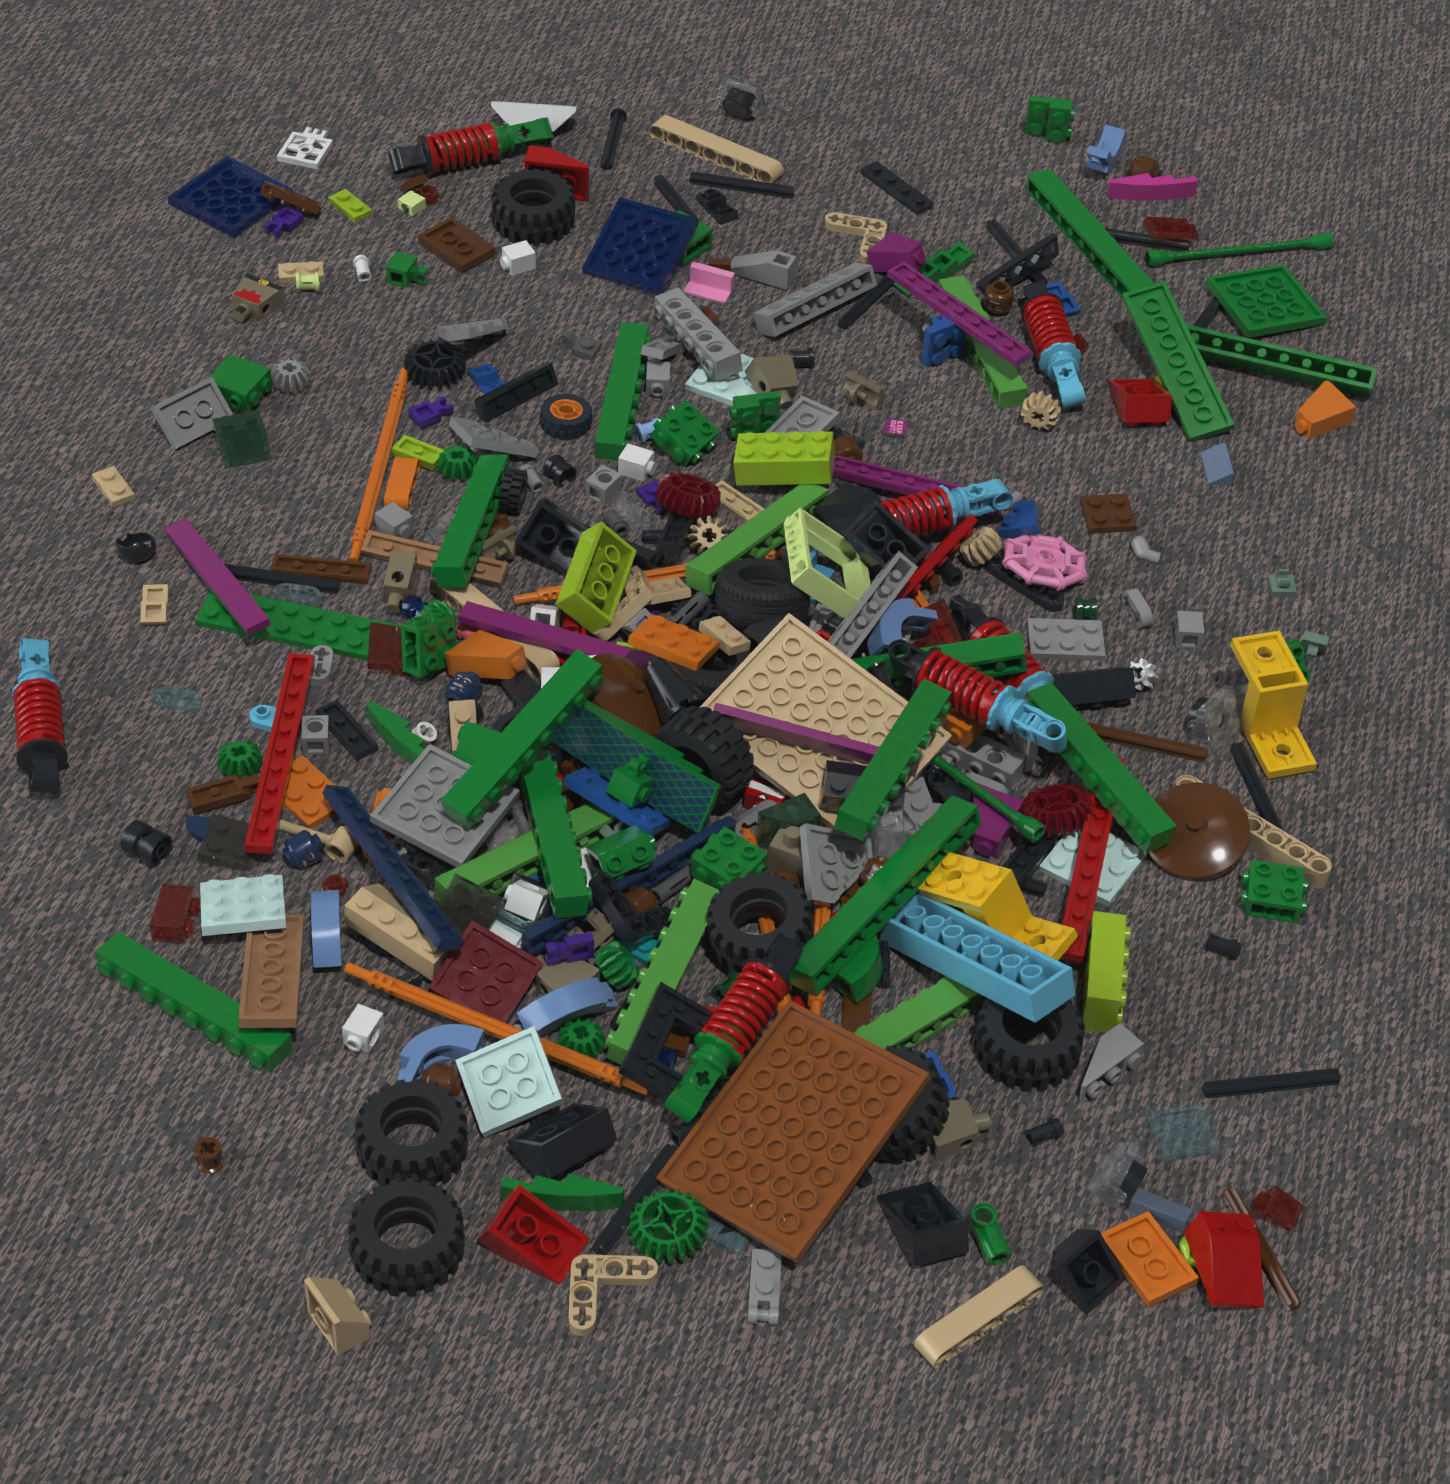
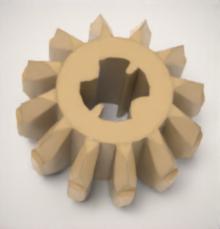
M1043 391L1038 394L1035 392L1030 394L1022 404L1021 415L1024 416V423H1030L1031 429L1037 427L1039 431L1043 428L1047 430L1052 428L1053 425L1057 424L1061 413V407L1057 406L1058 399L1052 400V395L1046 396Z
M707 516L706 524L699 518L697 520L699 527L691 525L690 529L696 534H689L688 539L696 540L690 545L691 549L700 547L697 555L702 554L703 550L706 551L728 535L722 534L728 528L726 525L718 527L721 519L717 518L715 523L712 524L711 516ZM706 532H711V536H715L716 539L712 538V541L709 543L702 535L705 536Z
M984 527L978 529L961 543L960 552L962 557L969 565L978 566L979 564H984L1000 551L1002 547L1000 537L992 528Z

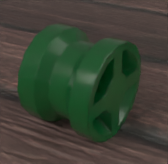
M1076 597L1074 604L1075 620H1096L1097 598L1091 597L1089 600H1083L1082 597Z

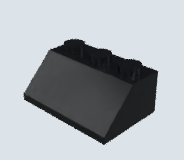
M1114 667L1051 674L1054 677L1053 685L1074 709H1079V704L1088 703L1089 708L1104 706L1103 701L1113 700V705L1127 704L1129 698H1136L1133 667Z
M826 760L820 809L838 812L867 766ZM906 782L899 783L901 788L894 800L889 799L890 806L885 816L879 815L878 818L900 820L904 807Z
M572 1103L511 1137L507 1142L534 1175L556 1179L561 1177L566 1169L585 1163L587 1157L606 1151L608 1145L617 1141L608 1108Z

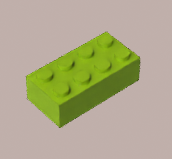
M795 431L790 433L748 432L738 434L733 462L736 486L831 484L835 461L833 432Z
M602 521L582 532L555 605L592 634L612 623L637 550Z
M1093 911L1086 951L1082 1005L1084 1030L1106 1033L1119 1023H1122V1008H1125L1127 991H1124L1122 986H1126L1128 970L1123 964L1127 965L1129 959V948H1127L1125 943H1129L1131 927L1126 926L1127 915Z

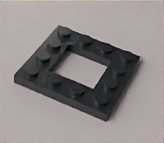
M660 982L652 995L618 1073L667 1100L684 1076L657 1060L672 1024L674 1023L696 1036L714 1013ZM750 1051L744 1054L745 1058L750 1053ZM727 1070L725 1079L723 1081H716L696 1114L699 1118L702 1117L736 1070Z

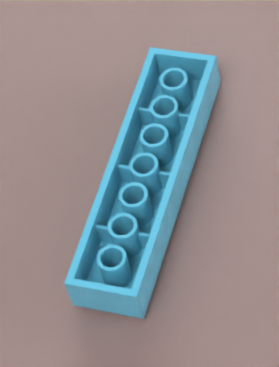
M919 891L879 931L881 941H888V945L895 950L1034 1023L1075 996L1071 967L942 902L922 897Z

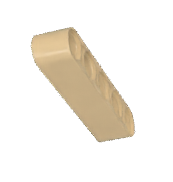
M1021 1265L923 1331L915 1340L914 1347L937 1369L938 1364L943 1360L949 1361L962 1352L960 1350L967 1344L972 1345L985 1336L983 1333L988 1329H995L1007 1321V1316L1013 1312L1015 1314L1030 1305L1028 1302L1033 1298H1040L1044 1293L1045 1286L1024 1265Z

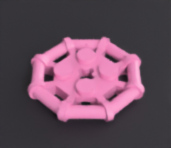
M1029 534L1014 539L1008 538L1003 542V566L1024 579L1027 585L1037 584L1062 591L1065 587L1077 582L1083 583L1088 578L1086 554L1079 552L1064 541L1065 538L1061 536L1055 538L1039 534Z

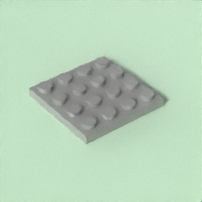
M429 744L372 812L370 822L458 867L471 859L519 798L520 790L508 785L499 801L495 804L492 803L485 811L482 820L474 823L470 829L466 828L444 813L441 799L472 765Z

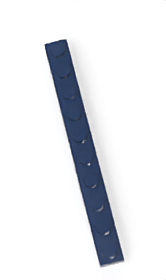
M326 785L322 794L329 802V805L336 811L340 820L347 826L352 836L356 838L363 851L373 861L374 866L378 868L386 882L393 888L397 897L407 907L409 913L430 938L432 944L444 951L448 949L460 950L464 943L462 937L380 828L370 822V815L350 788Z
M729 815L720 821H715L700 833L696 832L685 841L675 844L671 849L660 855H656L657 859L650 861L651 864L641 870H635L634 868L625 877L615 882L623 894L636 887H643L647 890L682 869L684 864L691 859L693 853L697 849H702L707 844L708 839L713 833L717 834L724 826L735 832L736 821ZM592 894V903L588 904L587 915L594 908L605 914ZM554 915L549 916L545 921L528 928L522 933L521 950L532 956L546 949L545 943L558 942L567 937V933L574 927L578 926L581 929L588 925L589 922L585 919L587 915L554 918Z

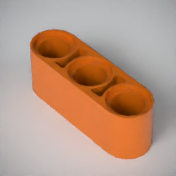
M395 456L385 491L384 507L394 502L409 512L408 505H411L414 495L412 490L416 487L418 480L417 472H420L419 458Z

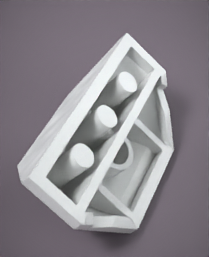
M491 102L492 108L509 125L547 117L549 118L552 132L556 131L578 110V106Z

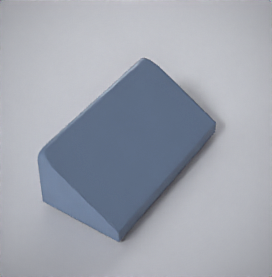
M1221 443L1200 452L1208 486L1231 485L1234 472L1226 443Z
M1138 1188L1130 1201L1128 1212L1140 1215L1149 1211L1158 1224L1184 1233L1193 1209Z

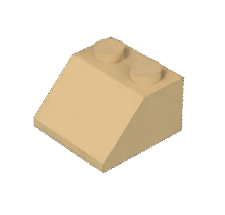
M308 1277L304 1280L307 1311L338 1356L370 1339L369 1327L372 1326L371 1320L364 1309L361 1311L358 1309L356 1299L349 1288L344 1289L338 1279Z

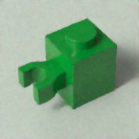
M396 252L386 266V280L389 284L408 288L412 281L426 286L429 278L423 276L427 274L428 268L424 266L418 267L417 256Z
M639 754L638 759L632 757L629 763L616 768L606 792L629 807L645 803L651 795L652 790L650 788L654 780L643 773L650 758Z

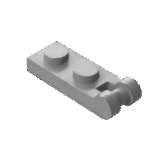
M658 338L642 345L641 354L648 356V360L661 362V360L667 359L672 355L678 356L682 344L677 342L668 343L666 339Z
M752 1249L747 1323L756 1324L757 1321L769 1322V1325L778 1326L782 1255L774 1250ZM758 1305L770 1306V1309H758Z

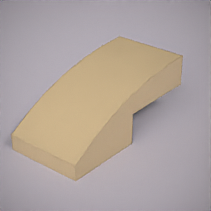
M168 584L143 585L141 625L167 623Z

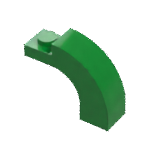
M876 935L835 977L838 991L855 1003H858L875 988L882 975L883 961Z

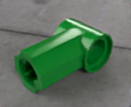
M979 1203L972 1208L968 1230L975 1237L987 1265L1003 1263L1011 1258L1012 1253L997 1222V1210L991 1204ZM978 1220H983L987 1223H981Z

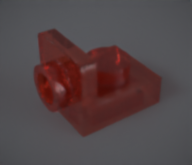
M1275 1185L1266 1192L1261 1191L1253 1201L1255 1208L1252 1216L1258 1220L1266 1215L1281 1227L1290 1231L1296 1227L1303 1205Z

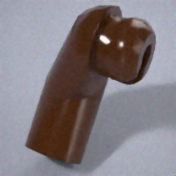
M709 306L703 307L701 309L703 314L717 327L719 324L717 315Z
M499 513L495 516L496 523L490 528L486 540L492 537L497 530H504L510 526L507 514Z

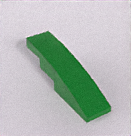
M958 242L947 252L941 249L930 260L926 258L927 263L917 271L934 283H937L939 279L947 278L962 269L975 258V254L964 244ZM896 282L893 283V286L907 297L913 296V294Z
M369 700L366 703L368 721L390 748L412 765L424 751L425 739L411 732V723Z
M568 1173L565 1182L536 1175L533 1184L504 1177L501 1184V1201L520 1184L552 1210L558 1211L617 1209L624 1202V1188Z

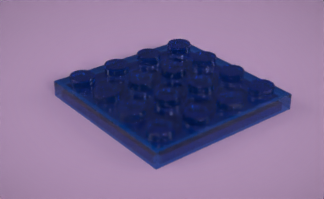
M226 156L168 196V204L235 238L282 204L277 197L267 199L260 194L265 181L292 190V188Z
M619 197L582 267L583 273L660 295L667 287L699 224L698 219Z

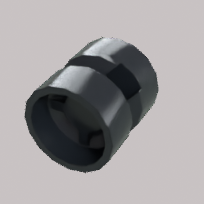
M135 820L125 829L120 845L124 852L134 857H139L141 861L157 867L161 863L157 859L161 857L165 859L169 855L173 842L170 835L154 829L151 825L141 820Z

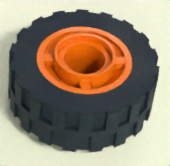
M564 393L550 396L547 400L543 401L540 425L547 435L549 434L551 437L558 438L559 440H572L586 435L587 431L591 429L592 407L584 398Z

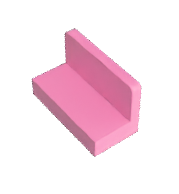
M693 262L690 266V281L685 287L684 293L724 304L734 290L735 273Z

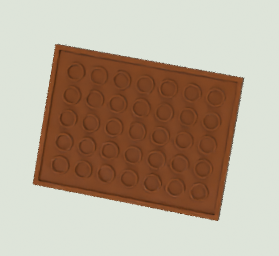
M789 1000L657 1175L656 1180L660 1185L665 1188L667 1187L672 1192H675L677 1188L681 1190L682 1195L689 1191L693 1199L698 1198L701 1201V1206H704L708 1213L798 1264L929 1083L931 1076L927 1071Z

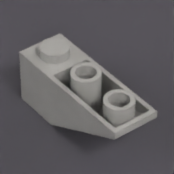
M777 250L735 256L731 261V272L738 276L787 290L795 279L797 256Z
M1121 1023L1100 1037L1081 1086L1079 1096L1081 1102L1088 1097L1092 1099L1097 1097L1101 1093L1103 1086L1109 1082L1111 1084L1116 1083L1125 1070L1128 1068L1135 1069L1141 1063L1144 1043Z

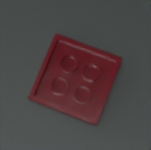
M471 920L461 936L464 940L461 949L451 951L428 987V991L507 1023L536 977V974L541 969L543 962Z

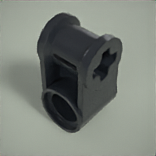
M941 769L932 770L928 774V791L933 803L944 804L952 795L972 803L966 789L961 787Z

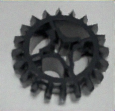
M429 339L428 342L420 341V345L413 344V348L408 349L404 358V369L407 370L408 380L412 381L414 386L420 384L422 389L429 386L431 391L434 387H438L441 391L442 386L445 385V387L450 389L451 383L457 385L458 380L463 379L466 371V357L461 348L449 344L448 341L442 342L440 339L432 341Z

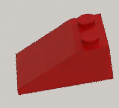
M529 145L524 160V169L548 170L552 174L557 173L561 175L573 187L575 200L589 202V165L553 148Z
M1152 378L1108 379L1107 384L1118 417L1126 425L1139 426L1140 423L1148 422L1149 425L1159 426L1162 425V422H1170L1172 395Z
M519 1184L506 1195L477 1238V1241L494 1254L560 1285L569 1272L572 1261L575 1257L579 1256L590 1238Z
M1200 1211L1185 1229L1184 1234L1211 1306L1245 1309L1263 1308L1264 1293L1260 1239L1250 1214Z

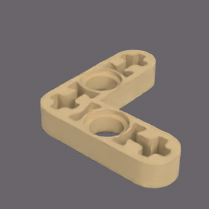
M836 212L825 216L826 229L864 236L859 259L862 263L869 264L866 251L875 245L869 242L875 241L878 243L886 236V222L880 219Z
M638 566L630 569L624 586L627 596L618 603L612 623L593 633L598 639L607 641L653 597V590L647 575Z
M579 1255L575 1257L571 1264L568 1324L571 1332L579 1336H585L592 1333L595 1329L597 1284L650 1285L655 1282L658 1276L656 1261L647 1256ZM582 1265H588L587 1281L581 1280ZM611 1266H618L623 1272L618 1276H611L606 1270ZM628 1266H632L631 1275H628ZM642 1267H648L647 1275H641ZM579 1291H588L592 1297L587 1301H580L575 1295ZM580 1309L586 1310V1322L582 1326L578 1322Z

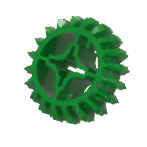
M666 1187L664 1193L659 1194L654 1189L652 1198L644 1195L642 1199L643 1204L636 1203L635 1212H631L628 1228L631 1234V1242L636 1246L639 1254L645 1253V1256L652 1259L656 1256V1262L659 1265L664 1259H668L672 1266L674 1259L679 1258L684 1263L686 1254L694 1257L696 1253L695 1248L702 1249L704 1245L703 1240H706L708 1237L709 1219L707 1218L706 1209L704 1206H701V1201L698 1198L693 1199L689 1191L682 1195L681 1190L677 1188L674 1193H670Z

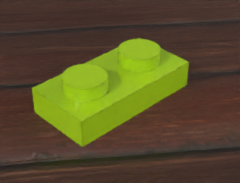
M347 189L328 197V202L354 223L372 215V209Z
M404 435L392 448L393 456L419 458L420 466L431 471L437 468L439 454L443 452L441 448Z

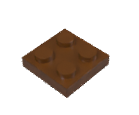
M1127 494L1080 496V504L1089 534L1136 531L1137 524Z

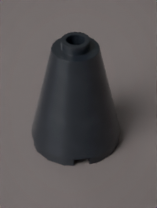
M655 658L647 663L644 674L663 726L684 708L701 706L708 699L700 689L666 659Z

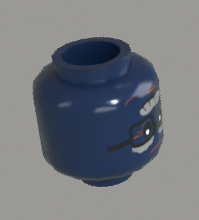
M458 671L445 687L447 701L475 699L477 701L483 693L480 677L473 671Z
M303 830L288 838L282 851L292 868L296 866L298 869L303 870L321 860L322 854L320 850L324 848V845L317 833L312 836L309 831Z

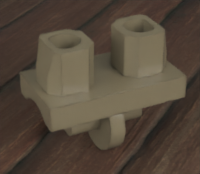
M851 371L846 372V380L841 393L849 397V400L853 403L859 402L873 410L878 408L880 400L883 399L885 387L867 380L862 375H857Z
M511 525L504 530L499 529L494 532V535L485 541L479 556L499 561L504 558L510 560L515 557V552L522 548L521 545L515 542L517 527Z
M596 908L585 918L592 925L586 933L591 932L593 935L594 956L601 947L606 944L608 945L615 939L612 933L616 930L607 915H604ZM577 926L567 933L566 936L583 934V931Z

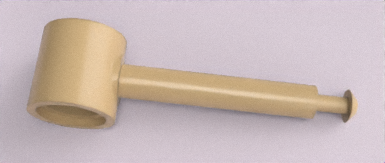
M282 819L279 822L278 830L293 835L303 830L309 831L312 836L317 833L322 844L325 845V854L330 859H339V862L343 864L349 860L360 845L356 838L352 836L347 826H340L334 834L328 835Z

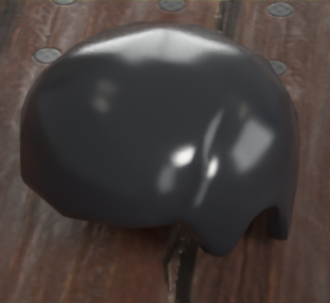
M126 533L123 541L120 538H116V546L120 556L131 563H140L147 560L156 549L155 539L149 533Z

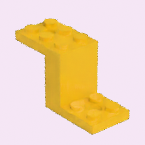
M1273 631L1232 638L1230 646L1249 681L1239 725L1266 778L1271 779L1315 771L1317 762L1298 728L1308 682L1281 632ZM1259 654H1264L1268 658L1261 657ZM1277 751H1285L1288 755L1279 754Z
M949 852L918 888L922 897L962 908L966 915L1057 961L1078 937L1075 928L1032 916L1012 869Z

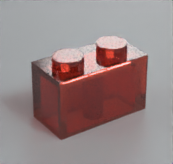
M162 883L150 923L152 941L185 945L187 936L193 935V915H198L200 911V898H196L195 887Z

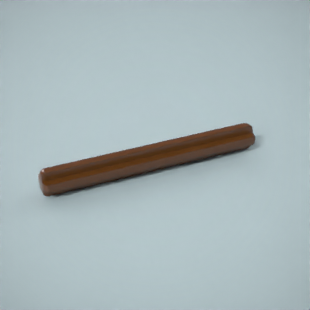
M1087 722L1102 741L1198 762H1205L1207 748Z
M1226 1188L1223 1191L1222 1199L1230 1213L1250 1214L1260 1239L1262 1269L1285 1310L1289 1312L1300 1308L1301 1300L1237 1188Z

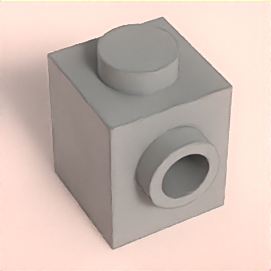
M391 502L375 512V528L380 533L407 539L413 533V517L410 512Z

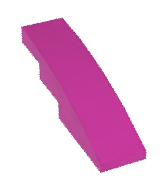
M1149 173L1109 180L1107 197L1145 201L1195 197L1198 180L1195 176L1174 179L1172 175L1151 178Z

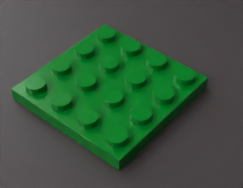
M1284 264L1207 277V287L1247 338L1324 325L1326 322V315Z

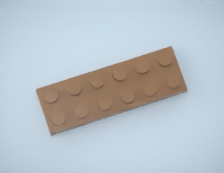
M285 914L286 928L247 932L238 1019L239 1028H297L304 914Z

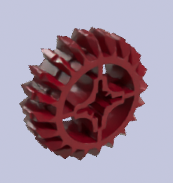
M670 472L669 474H664L660 482H658L656 489V499L661 506H664L666 510H671L672 513L687 516L688 518L694 517L699 519L701 517L706 519L707 516L712 517L721 502V491L718 490L716 485H713V482L705 480L704 477L701 478L689 473Z
M1055 783L1051 786L1045 785L1044 788L1037 787L1035 792H1029L1028 796L1023 798L1024 802L1021 813L1024 816L1035 818L1045 825L1044 834L1048 837L1052 835L1060 837L1063 834L1069 836L1071 832L1077 833L1080 828H1083L1084 821L1088 820L1087 814H1091L1093 811L1090 806H1093V803L1089 797V792L1084 791V788H1077L1075 784L1068 786L1066 783L1062 785Z

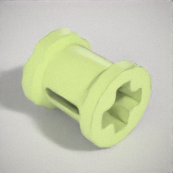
M296 272V291L315 290L320 292L319 272H315V274H300V272Z

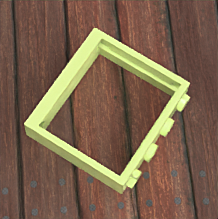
M799 508L791 516H788L783 523L791 582L845 618L871 584L868 566L846 538L802 508ZM809 545L842 566L846 589L812 567Z

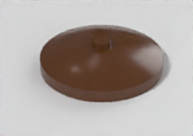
M602 653L594 656L592 659L602 665L604 681L598 690H593L587 700L654 737L657 731L663 727V723L645 677V669L620 655Z
M1192 782L1172 787L1155 799L1158 805L1177 825L1169 844L1148 852L1151 860L1160 869L1179 879L1202 882L1223 876L1242 860L1249 845L1250 824L1243 805L1230 792L1213 784Z

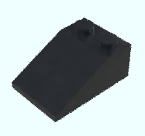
M545 498L539 500L515 542L566 575L581 534L588 528L568 512Z
M877 500L843 532L844 536L875 577L898 551L916 566L925 559L930 551L926 544Z
M931 1182L877 1195V1201L902 1253L914 1267L925 1266L933 1261L944 1258H955L959 1254L969 1252L967 1220Z

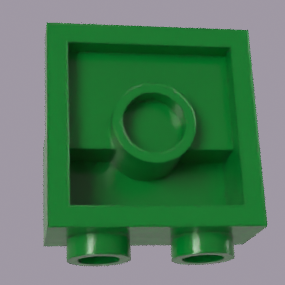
M1029 96L1025 134L1045 135V141L1066 143V140L1071 139L1072 126H1069V121H1074L1075 109L1071 108L1072 100Z
M779 391L734 396L733 405L729 407V416L732 424L728 425L730 439L734 438L737 443L738 434L748 432L765 433L780 418L781 396Z

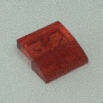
M1145 216L1143 224L1152 237L1198 240L1199 238L1195 225L1188 223L1185 218Z
M370 623L368 669L393 670V676H413L403 671L401 627Z

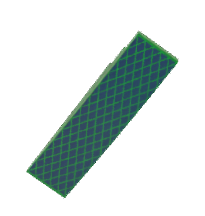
M586 700L582 708L576 709L573 712L567 725L563 728L560 727L554 734L552 739L554 743L609 780L614 770L629 763L632 757L638 759L639 754L650 758V761L643 773L654 780L650 788L652 790L651 795L646 803L698 833L704 830L722 785L702 775L703 769L683 759L684 753Z

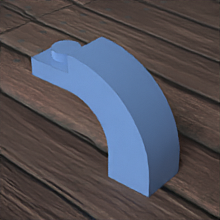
M1105 124L1098 146L1089 145L1086 154L1089 160L1086 167L1110 174L1120 158L1128 137L1126 130Z
M910 598L892 602L867 635L870 656L887 654L888 646L891 642L903 639L901 629L925 632L938 620L936 610L923 607L917 608L915 607L914 600Z
M339 890L311 891L314 968L342 966L341 901Z
M596 977L558 988L533 1001L517 1012V1015L524 1030L535 1026L539 1037H543L566 1023L567 1020L570 1021L577 1018V1016L580 1017L590 1013L609 1012L618 1007L608 983L599 982Z
M447 1024L423 1031L415 1036L400 1053L401 1070L397 1081L405 1079V1082H413V1079H420L423 1070H427L434 1063L455 1061L484 1048V1029L463 1024Z

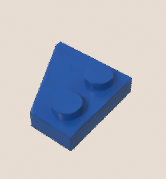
M1035 499L1028 501L1019 500L1012 505L1009 513L996 531L999 537L1010 538L1040 532V527L1037 523L1040 522L1038 515L1039 507Z

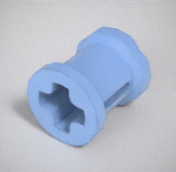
M653 418L651 422L642 425L640 423L635 424L634 435L640 444H644L646 440L652 439L650 436L655 429L653 424L658 418Z

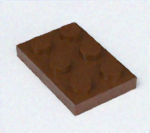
M453 217L418 235L419 243L461 273L495 255V247Z

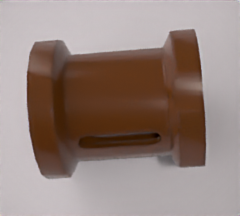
M205 1137L200 1139L195 1145V1155L198 1157L197 1167L205 1174L216 1173L223 1166V1158L220 1155L221 1143L217 1139Z

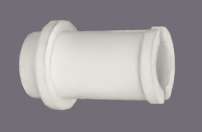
M365 255L356 256L352 264L353 268L356 269L357 279L359 282L370 281L372 275L369 269V258Z

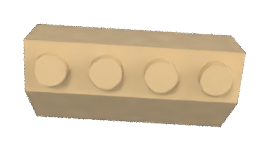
M373 884L361 887L345 904L344 923L433 981L452 949L444 951L436 948L397 895L380 884Z

